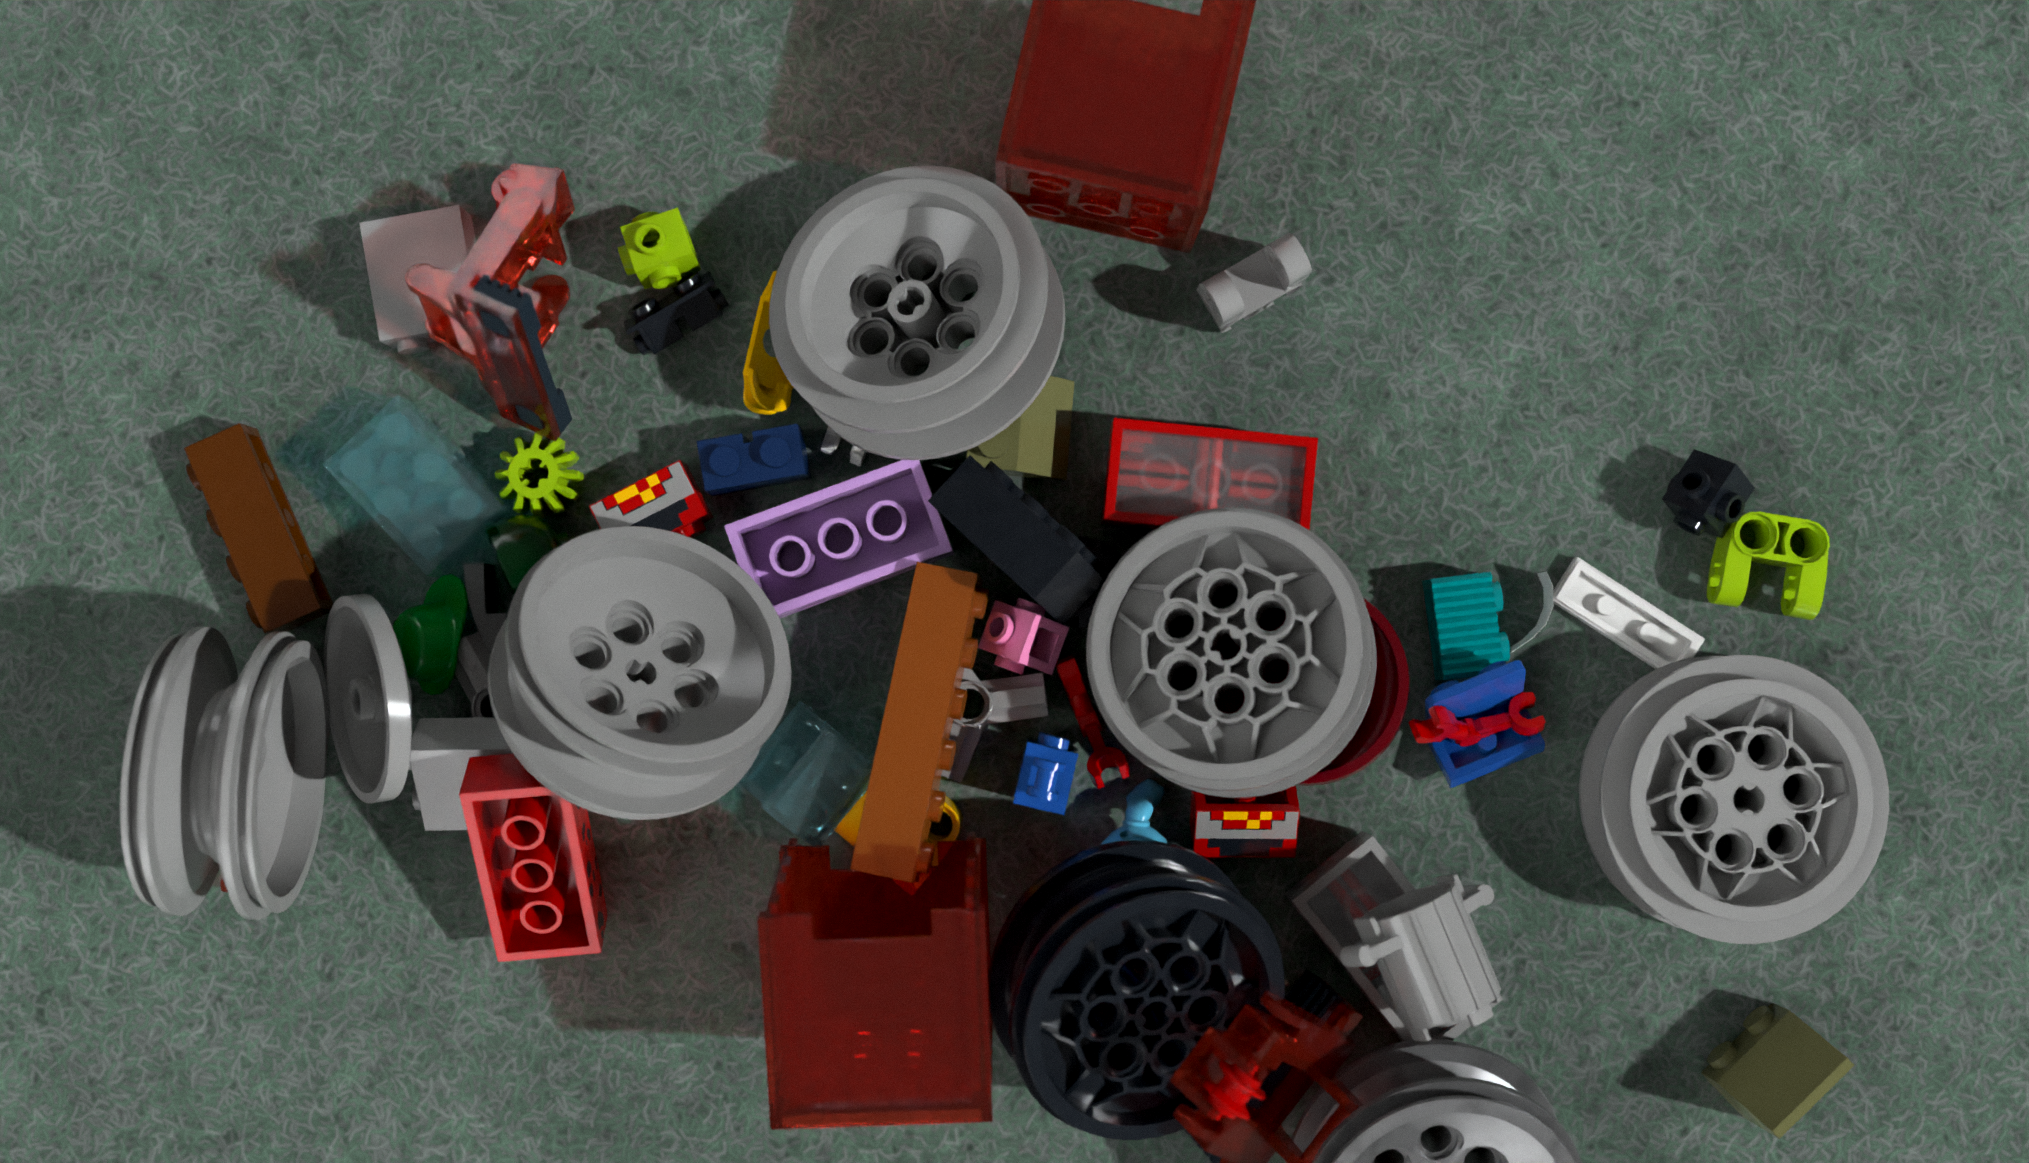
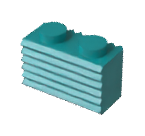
M1491 572L1422 581L1435 680L1478 676V673L1486 666L1498 661L1507 662L1510 660L1508 636L1505 631L1499 632L1498 616L1496 613L1503 610L1502 588L1498 581L1492 582L1493 576Z

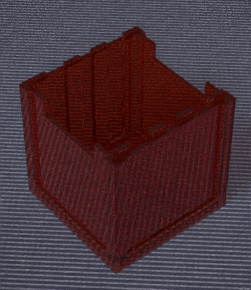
M1033 0L995 159L996 185L1009 194L1021 206L1028 217L1190 254L1209 209L1256 0H1203L1200 16L1133 0Z
M968 832L966 840L937 841L938 866H931L928 874L921 873L919 882L912 883L851 869H831L829 845L802 846V844H798V838H790L788 845H781L779 850L780 866L766 911H760L757 919L770 1130L993 1122V1023L989 1011L988 973L991 955L986 838H976L975 832Z

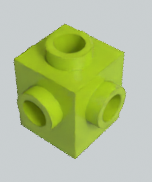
M678 207L662 213L646 212L633 218L630 224L620 227L625 245L617 248L623 267L628 276L637 275L644 289L650 287L655 289L668 288L680 282L682 276L701 270L689 231Z

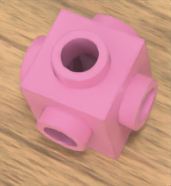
M1018 598L1014 607L995 600L978 648L997 655L994 665L1022 675L1025 666L1052 675L1069 627L1045 618L1046 610L1042 606Z

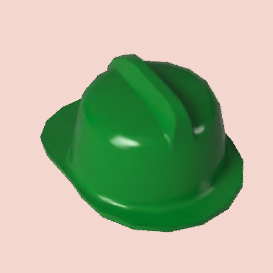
M453 574L442 575L427 591L424 604L409 607L399 615L392 625L403 656L408 679L417 680L422 690L430 695L442 694L449 688L453 680L457 664L458 647L466 619L468 605L466 588L462 580Z

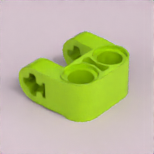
M1766 512L1743 513L1736 522L1732 523L1723 539L1720 537L1716 539L1707 584L1708 601L1712 604L1735 608L1740 606L1747 591L1751 562L1786 568L1781 596V611L1783 615L1806 620L1815 619L1822 606L1827 578L1830 542L1826 529L1819 523L1807 519ZM1744 523L1748 524L1755 533V541L1751 548L1746 547L1740 539V530ZM1794 532L1798 533L1804 541V551L1800 557L1790 547V539Z

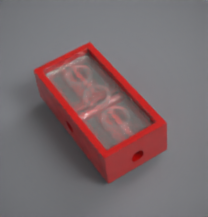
M1113 418L1110 428L1101 524L1157 529L1167 522L1194 512L1215 508L1237 507L1273 513L1287 518L1310 531L1318 438Z

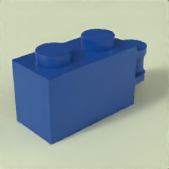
M1039 732L1037 741L1026 740L1013 796L1014 804L1060 815L1065 814L1078 759V752L1068 748L1070 743L1068 738Z

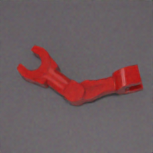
M1070 654L1058 659L1055 667L1084 738L1088 737L1094 751L1087 762V770L1092 783L1097 789L1105 787L1101 773L1108 767L1118 768L1122 779L1128 778L1130 776L1129 766L1125 755L1117 748L1105 746L1100 731H1102L1101 724L1084 685L1075 658Z
M1522 692L1514 696L1510 701L1508 712L1481 717L1476 720L1473 718L1456 720L1454 713L1445 706H1432L1428 709L1431 719L1423 721L1412 719L1408 722L1415 741L1418 743L1441 742L1448 738L1454 740L1456 744L1462 747L1474 745L1481 738L1512 728L1520 735L1534 736L1543 731L1545 727L1543 715L1533 719H1526L1519 713L1524 709L1535 707L1536 698L1533 692Z

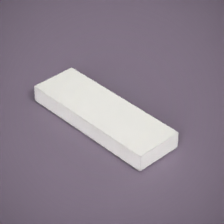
M1575 557L1553 590L1554 604L1655 669L1672 662L1693 658L1705 640L1702 636L1579 557Z

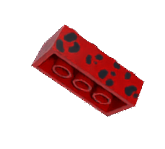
M513 753L469 757L459 796L498 962L601 953L607 922V908L588 810L565 800L541 784L525 769Z

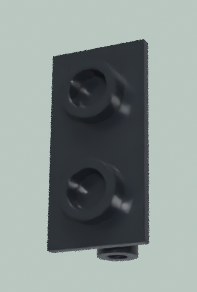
M697 271L691 272L683 276L680 282L671 286L674 292L658 302L653 296L646 298L628 311L631 317L624 321L625 331L628 335L636 330L639 331L640 334L634 337L633 341L642 355L650 351L655 355L683 338L684 334L675 322V320L682 316L691 330L695 331L723 315L721 310L729 306V303L719 288L712 292L709 291L708 288L715 284L710 271L702 276Z

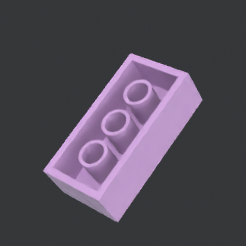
M900 460L724 525L738 566L763 590L780 619L916 568L917 562L929 564L954 555L939 511L928 502L933 495L920 460Z

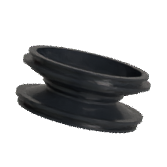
M1143 840L1117 841L1095 846L1065 859L1042 875L1014 905L1001 928L993 950L988 973V1005L998 1038L1009 1056L1014 1060L1022 1081L1035 1100L1052 1116L1069 1126L1104 1138L1118 1140L1150 1139L1186 1129L1211 1116L1210 1112L1214 1109V1106L1207 1098L1210 1093L1206 1090L1203 1083L1205 1081L1219 1083L1224 1076L1219 1066L1220 1061H1225L1231 1065L1237 1061L1246 1066L1250 1060H1253L1260 1067L1262 1066L1275 1042L1282 1020L1285 1000L1284 967L1277 940L1269 924L1260 912L1240 894L1228 876L1214 863L1190 849L1175 844Z

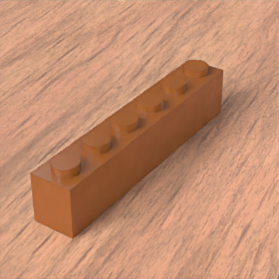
M917 562L851 862V870L911 883L919 882L920 874H928L930 871L935 844L927 842L931 822H939L941 819L946 796L944 791H939L940 780L943 770H951L956 752V740L949 739L953 719H962L967 700V690L960 688L964 668H973L977 654L978 639L971 638L975 618L983 619L988 602L989 590L982 588L983 580L978 573Z

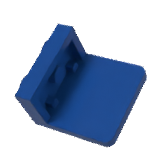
M1520 660L1508 664L1505 661H1498L1483 668L1478 673V676L1459 683L1457 680H1451L1440 684L1432 690L1430 696L1425 700V720L1431 719L1428 709L1432 706H1445L1454 713L1456 720L1464 718L1476 720L1481 717L1508 712L1510 701L1514 696L1524 691L1525 667ZM1527 709L1519 712L1522 717L1532 719ZM1512 728L1481 738L1476 744L1462 747L1456 744L1454 740L1448 738L1441 742L1428 743L1450 789L1543 752L1545 749V741L1540 733L1534 736H1524L1518 734Z

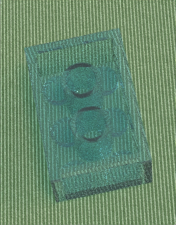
M399 395L395 396L323 464L331 475L426 576L440 578L442 575H447L487 537L484 526L508 518L514 512L513 506L507 500L500 497L497 489L414 402Z

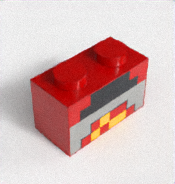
M681 460L589 506L600 529L642 526L663 529L690 538H695L704 533L707 529L703 523L714 518L688 465Z
M1296 785L1280 792L1250 798H1223L1192 791L1190 808L1192 851L1204 857L1295 858L1300 817Z

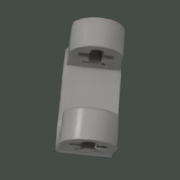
M1287 233L1269 243L1263 249L1199 284L1196 291L1220 332L1224 333L1232 329L1231 325L1242 318L1246 321L1274 305L1273 301L1282 295L1287 294V296H1290L1299 290L1312 271L1311 264L1296 237L1291 233Z

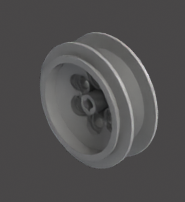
M933 165L910 166L878 173L853 184L831 198L809 218L793 238L777 270L770 298L769 325L775 355L788 381L836 434L852 445L879 456L900 460H926L954 455L991 439L1018 419L1033 403L1049 379L1060 353L1065 328V302L1058 273L1048 253L1043 248L1031 220L1009 194L985 178L964 170ZM935 272L929 279L921 281L928 273ZM976 292L973 298L961 302L967 294ZM888 298L885 305L878 307L882 300ZM974 338L968 347L958 350L959 345L963 341ZM888 343L882 352L874 354L880 345ZM929 364L924 373L913 376L919 367Z
M1756 655L1701 656L1672 662L1651 671L1627 687L1610 704L1594 728L1585 749L1579 779V807L1585 836L1593 856L1614 887L1635 906L1660 921L1701 937L1734 944H1761L1791 938L1813 929L1836 914L1856 895L1875 866L1883 846L1889 816V787L1880 749L1865 720L1852 703L1824 679L1802 667L1771 657ZM1757 735L1761 739L1764 748L1760 759L1753 762L1748 754V744ZM1706 745L1713 753V762L1707 771L1702 772L1697 765L1696 757L1699 750ZM1793 775L1798 783V791L1796 796L1788 801L1783 793V785L1785 780ZM1735 792H1736L1737 797H1736V801H1735V803H1734L1733 797H1734V794H1735ZM1692 795L1697 803V811L1691 820L1685 821L1681 816L1680 806L1687 796ZM1777 824L1782 832V840L1776 849L1771 850L1767 844V834ZM1727 834L1732 844L1731 852L1728 857L1720 861L1715 852L1716 843L1719 838Z

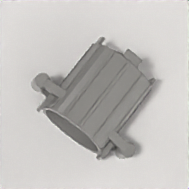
M1458 874L1439 876L1436 878L1438 883L1404 893L1373 908L1361 918L1354 919L1362 940L1354 945L1343 947L1340 952V960L1347 967H1370L1377 963L1403 1027L1409 1029L1413 1040L1417 1042L1431 1040L1427 1028L1436 1026L1447 1027L1467 1019L1471 1027H1475L1494 1016L1489 1003L1501 1001L1499 994L1502 989L1469 914L1480 906L1491 904L1494 899V892L1486 884L1462 886Z

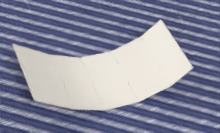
M1547 571L1537 573L1543 586V610L1537 625L1521 641L1510 647V653L1533 639L1547 624L1554 606L1553 584Z

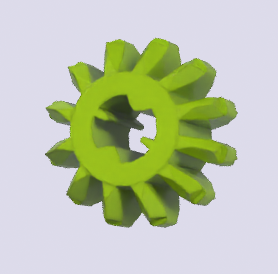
M541 432L534 433L531 446L524 438H515L514 446L518 454L514 455L507 451H502L500 458L510 463L508 470L500 469L494 473L496 479L510 482L499 492L500 497L505 500L515 498L513 510L520 514H524L531 507L532 515L543 519L547 513V506L556 514L563 513L565 511L564 504L559 497L563 495L566 498L576 500L579 496L576 490L567 487L568 482H579L584 479L582 472L567 469L579 460L578 454L574 451L563 453L565 449L564 440L555 437L548 443L546 435ZM540 466L548 470L549 474L548 478L540 479L537 484L530 481L529 476L530 473L538 472Z

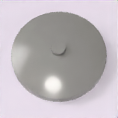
M369 594L342 596L335 601L330 610L324 641V674L328 692V717L340 765L355 795L367 804L389 801L399 796L408 774L412 743V690L397 638L388 616L380 603Z

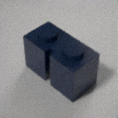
M798 424L752 431L753 442H749V439L742 433L696 441L705 492L712 496L811 479L803 430Z

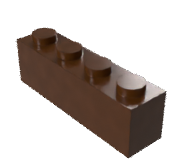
M239 423L185 447L184 450L190 461L186 465L187 474L195 488L203 491L210 509L206 510L207 520L215 534L223 537L230 554L226 556L227 566L235 580L243 583L249 597V601L246 602V609L254 625L259 629H263V632L266 634L274 631L287 632L330 613L333 601L257 428Z

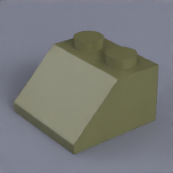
M1050 376L1039 395L1018 419L991 439L968 449L967 458L971 455L984 468L992 461L1008 476L1066 481L1075 381Z
M1771 1003L1768 1007L1760 1006L1746 1017L1743 1022L1745 1030L1732 1043L1725 1041L1710 1052L1707 1057L1709 1065L1701 1074L1742 1117L1780 1139L1854 1064L1793 1012Z

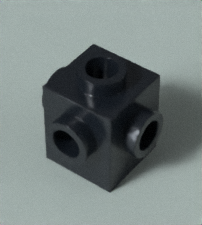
M1694 449L1680 472L1671 479L1662 500L1675 515L1673 522L1681 529L1696 536H1700L1704 531L1723 539L1732 523L1741 517L1745 503L1755 487L1737 464Z

